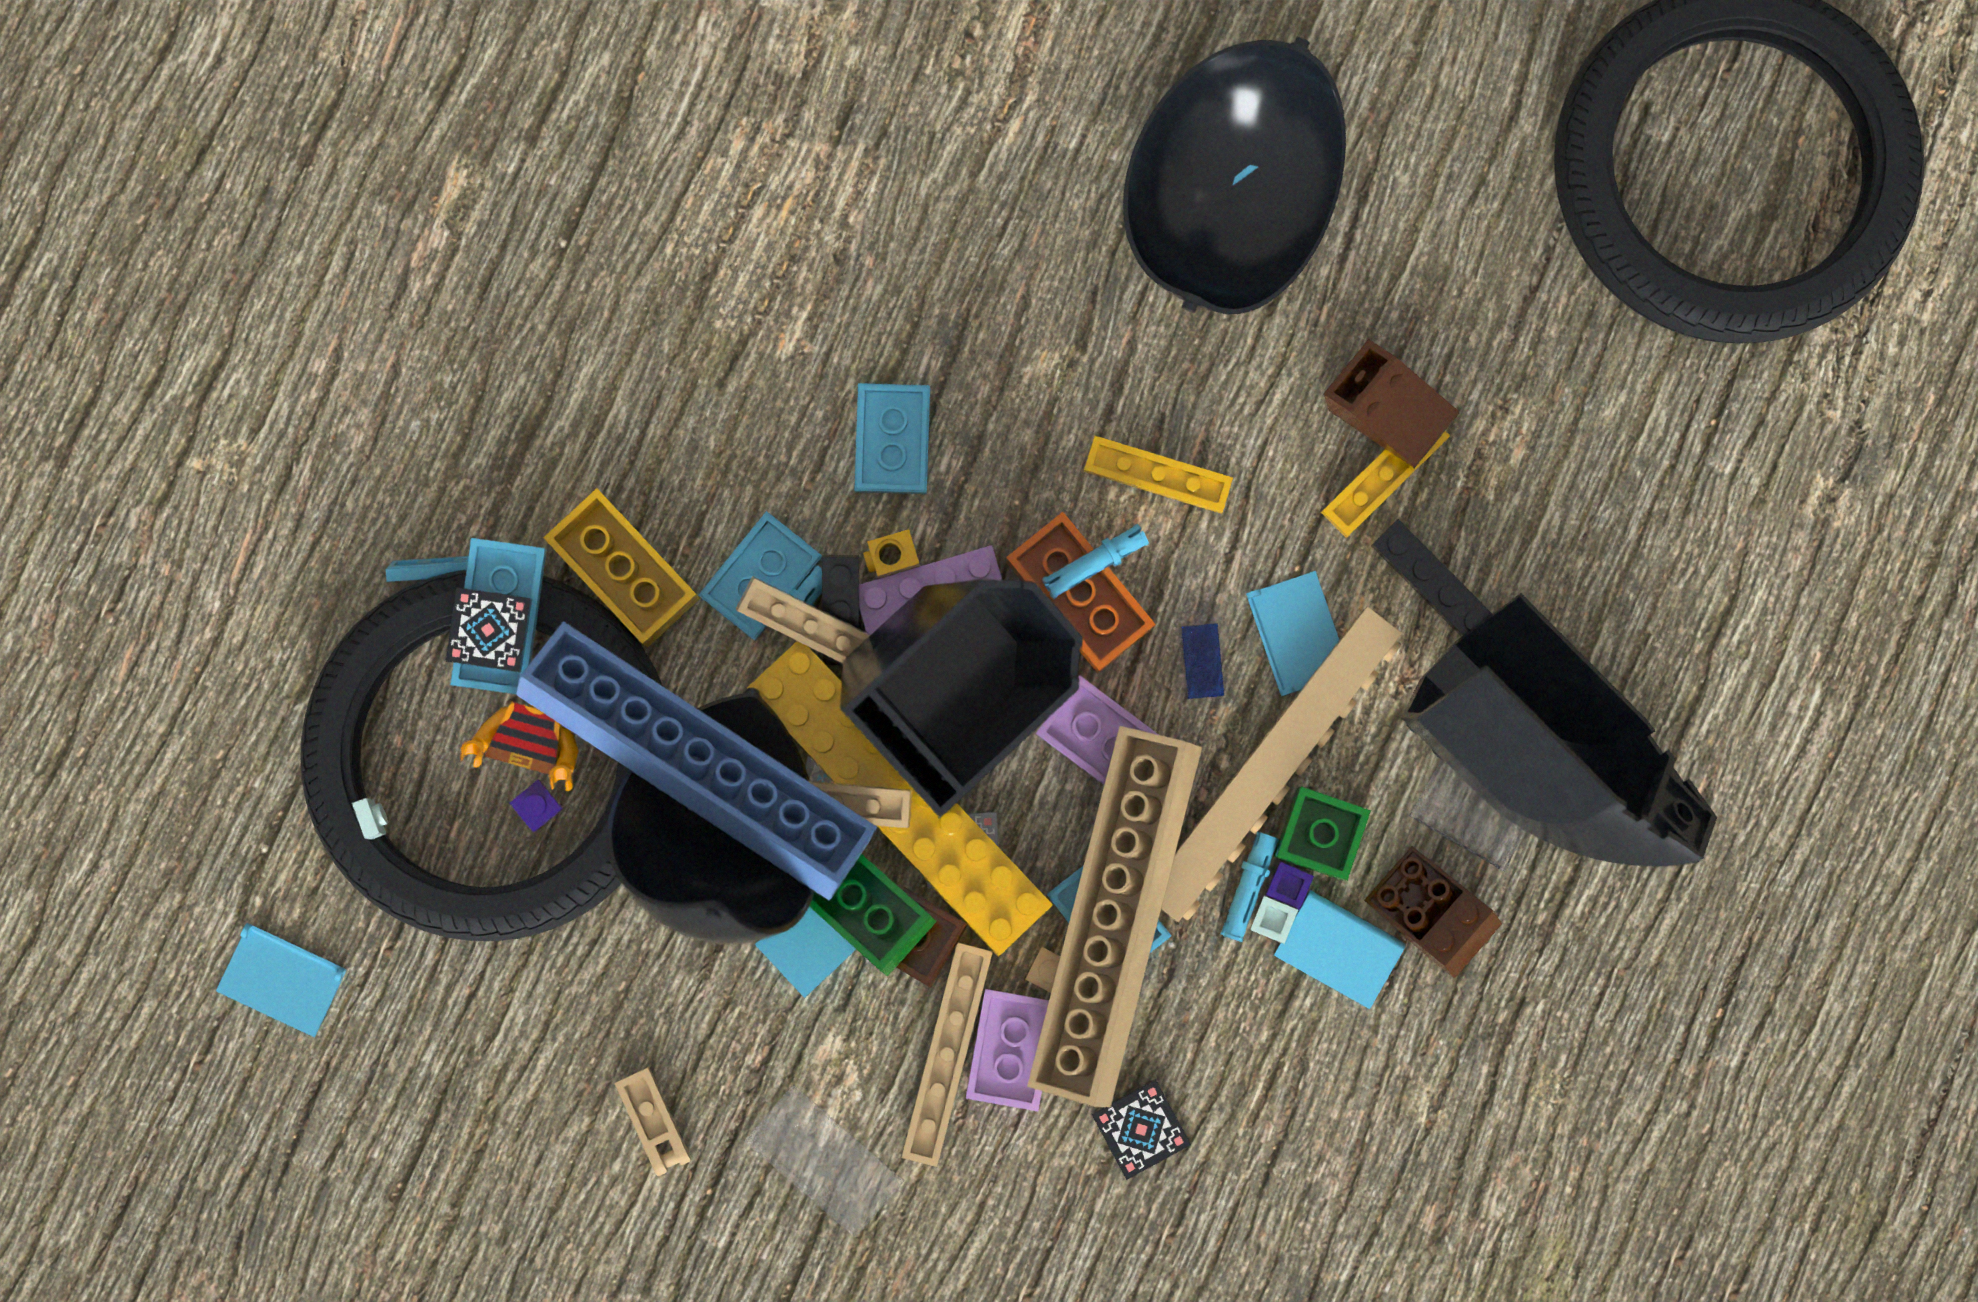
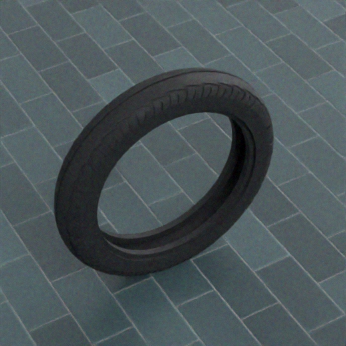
M1653 0L1635 10L1614 26L1593 48L1575 75L1565 97L1558 121L1555 139L1554 173L1561 212L1577 250L1594 275L1621 302L1649 321L1685 336L1720 343H1759L1792 337L1817 328L1854 306L1878 284L1902 250L1915 221L1924 178V148L1916 108L1898 69L1884 49L1862 26L1831 4L1823 0ZM1723 40L1762 44L1785 52L1805 63L1819 74L1840 98L1851 118L1860 146L1862 160L1861 189L1857 207L1847 231L1830 255L1818 266L1793 278L1771 284L1751 286L1719 283L1701 278L1670 262L1656 251L1636 228L1624 207L1615 179L1613 166L1615 126L1626 95L1634 82L1647 69L1674 52L1693 45Z
M460 570L428 578L390 596L362 617L336 646L320 672L305 713L300 751L302 785L311 820L325 850L344 877L375 906L401 922L442 937L485 942L519 939L549 931L578 918L597 906L621 885L608 855L607 826L614 798L625 775L629 771L627 767L619 762L617 763L616 778L607 806L595 828L572 854L544 873L524 881L496 887L469 886L436 876L407 858L391 842L386 834L374 839H365L352 805L354 802L367 798L361 773V742L367 714L383 682L405 657L431 639L450 631L456 587L464 588L467 570ZM543 576L536 631L552 636L562 622H565L663 686L647 653L617 617L600 603L574 587Z

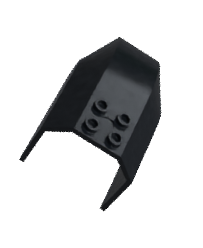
M1522 593L1455 641L1419 680L1401 719L1413 733L1421 737L1431 747L1433 753L1438 758L1443 759L1483 800L1523 830L1564 850L1617 864L1659 867L1698 863L1704 859L1717 820L1713 810L1690 778L1686 781L1682 780L1673 767L1676 761L1669 749L1663 753L1652 738L1651 734L1655 732V729L1650 722Z

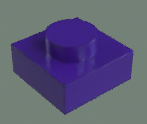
M539 779L510 802V805L532 832L537 831L564 809Z
M1280 861L1265 895L1300 910L1314 876Z

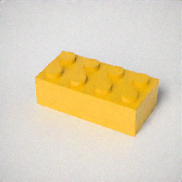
M598 488L543 537L647 648L700 599Z

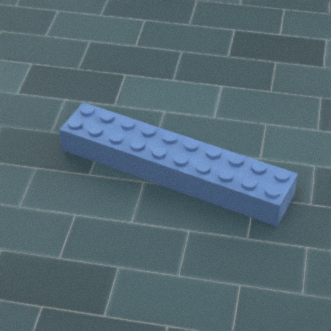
M562 622L520 676L517 696L828 900L832 898L856 863L877 828L874 824L565 622Z

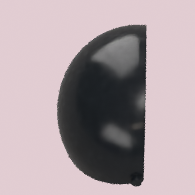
M1296 37L1294 43L1276 40L1248 41L1212 54L1186 72L1167 91L1152 111L1136 141L1129 161L1123 193V216L1127 239L1132 253L1144 272L1160 287L1184 301L1181 308L1186 311L1195 313L1197 307L1222 314H1242L1271 302L1289 287L1303 271L1328 228L1343 178L1346 154V125L1337 86L1324 64L1310 53L1308 49L1310 42L1306 39ZM1249 165L1258 167L1233 185L1234 178Z
M748 688L742 694L724 697L697 708L806 781H810L803 760L791 735L777 714L762 699L759 690ZM630 769L618 788L609 814L607 826L608 855L617 878L632 899L646 913L665 927L679 934L701 941L723 944H740L763 940L788 931L802 919L815 893L813 889L694 811L688 810V807Z

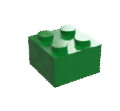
M1302 786L1297 787L1273 857L1346 881L1349 878L1371 810Z

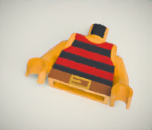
M511 702L509 707H501L481 725L472 740L466 741L461 747V761L467 754L476 755L473 767L481 765L483 753L487 751L485 757L549 774L551 789H554L555 782L561 779L566 780V791H570L573 788L572 773L579 752L574 733L531 704L525 706Z

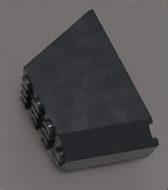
M979 579L926 585L843 660L840 710L937 816L941 818L1079 690L1080 648H1082L1083 637L1034 581Z

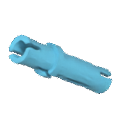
M1135 524L1134 527L1111 540L1108 538L1102 540L1101 546L1051 575L1042 578L1047 591H1050L1051 597L1053 599L1057 598L1060 594L1112 564L1115 567L1122 563V558L1143 546L1149 545L1143 531L1140 532L1141 527Z
M1259 831L1256 832L1254 844L1247 862L1243 861L1241 868L1244 870L1220 935L1243 942V937L1265 877L1268 878L1271 871L1268 868L1279 841L1278 838Z

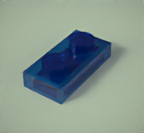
M1218 623L1182 626L1180 629L1187 700L1225 696Z

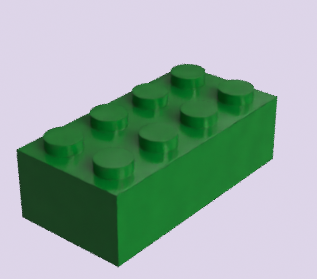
M863 854L860 855L830 900L815 891L809 906L886 976H889L937 922Z

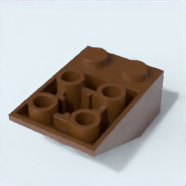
M1370 339L1365 342L1323 394L1331 413L1414 469L1459 415V411L1402 361Z
M1413 846L1409 848L1364 900L1414 946L1454 979L1502 925L1490 907Z

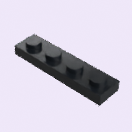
M1399 519L1371 545L1461 637L1492 615L1469 589Z

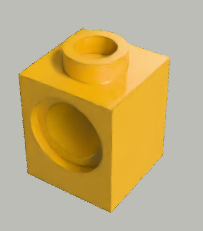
M909 529L867 541L870 551L863 552L869 573L876 572L878 579L920 567ZM887 547H895L901 552L899 561L893 565L884 564L880 560L881 552Z

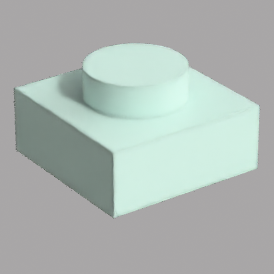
M369 798L352 803L365 839H374L386 834L383 825L388 824V820L380 803L375 804L374 799Z
M1264 896L1250 930L1285 944L1298 909Z

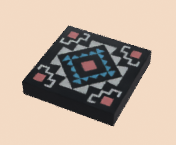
M456 587L445 661L521 672L532 599Z
M1156 1079L1113 1101L1111 1107H1102L1091 1113L1126 1180L1191 1145Z

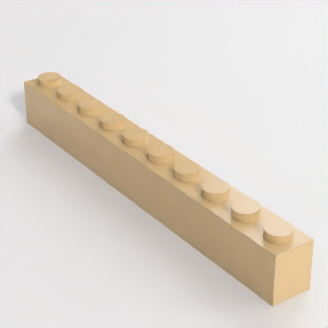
M1368 606L1358 615L1176 850L1161 910L1174 921L1179 922L1182 917L1188 921L1201 905L1196 900L1205 888L1211 892L1223 876L1219 871L1227 859L1232 863L1237 859L1246 847L1241 842L1249 831L1256 834L1268 818L1264 811L1270 803L1273 802L1278 805L1290 790L1286 783L1294 773L1300 776L1313 759L1308 754L1316 744L1321 748L1326 744L1335 732L1330 727L1338 716L1345 719L1357 703L1353 699L1360 687L1367 690L1379 675L1374 669L1380 661L1385 659L1389 662L1401 647L1397 639L1401 636L1402 632Z

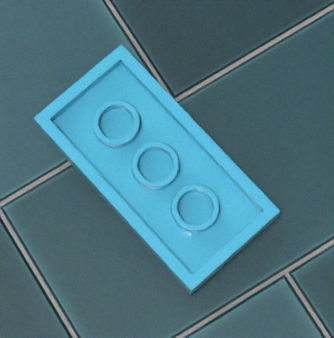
M471 538L464 588L531 598L532 604L521 672L453 663L450 685L511 694L517 693L520 676L531 663L547 552L546 548Z

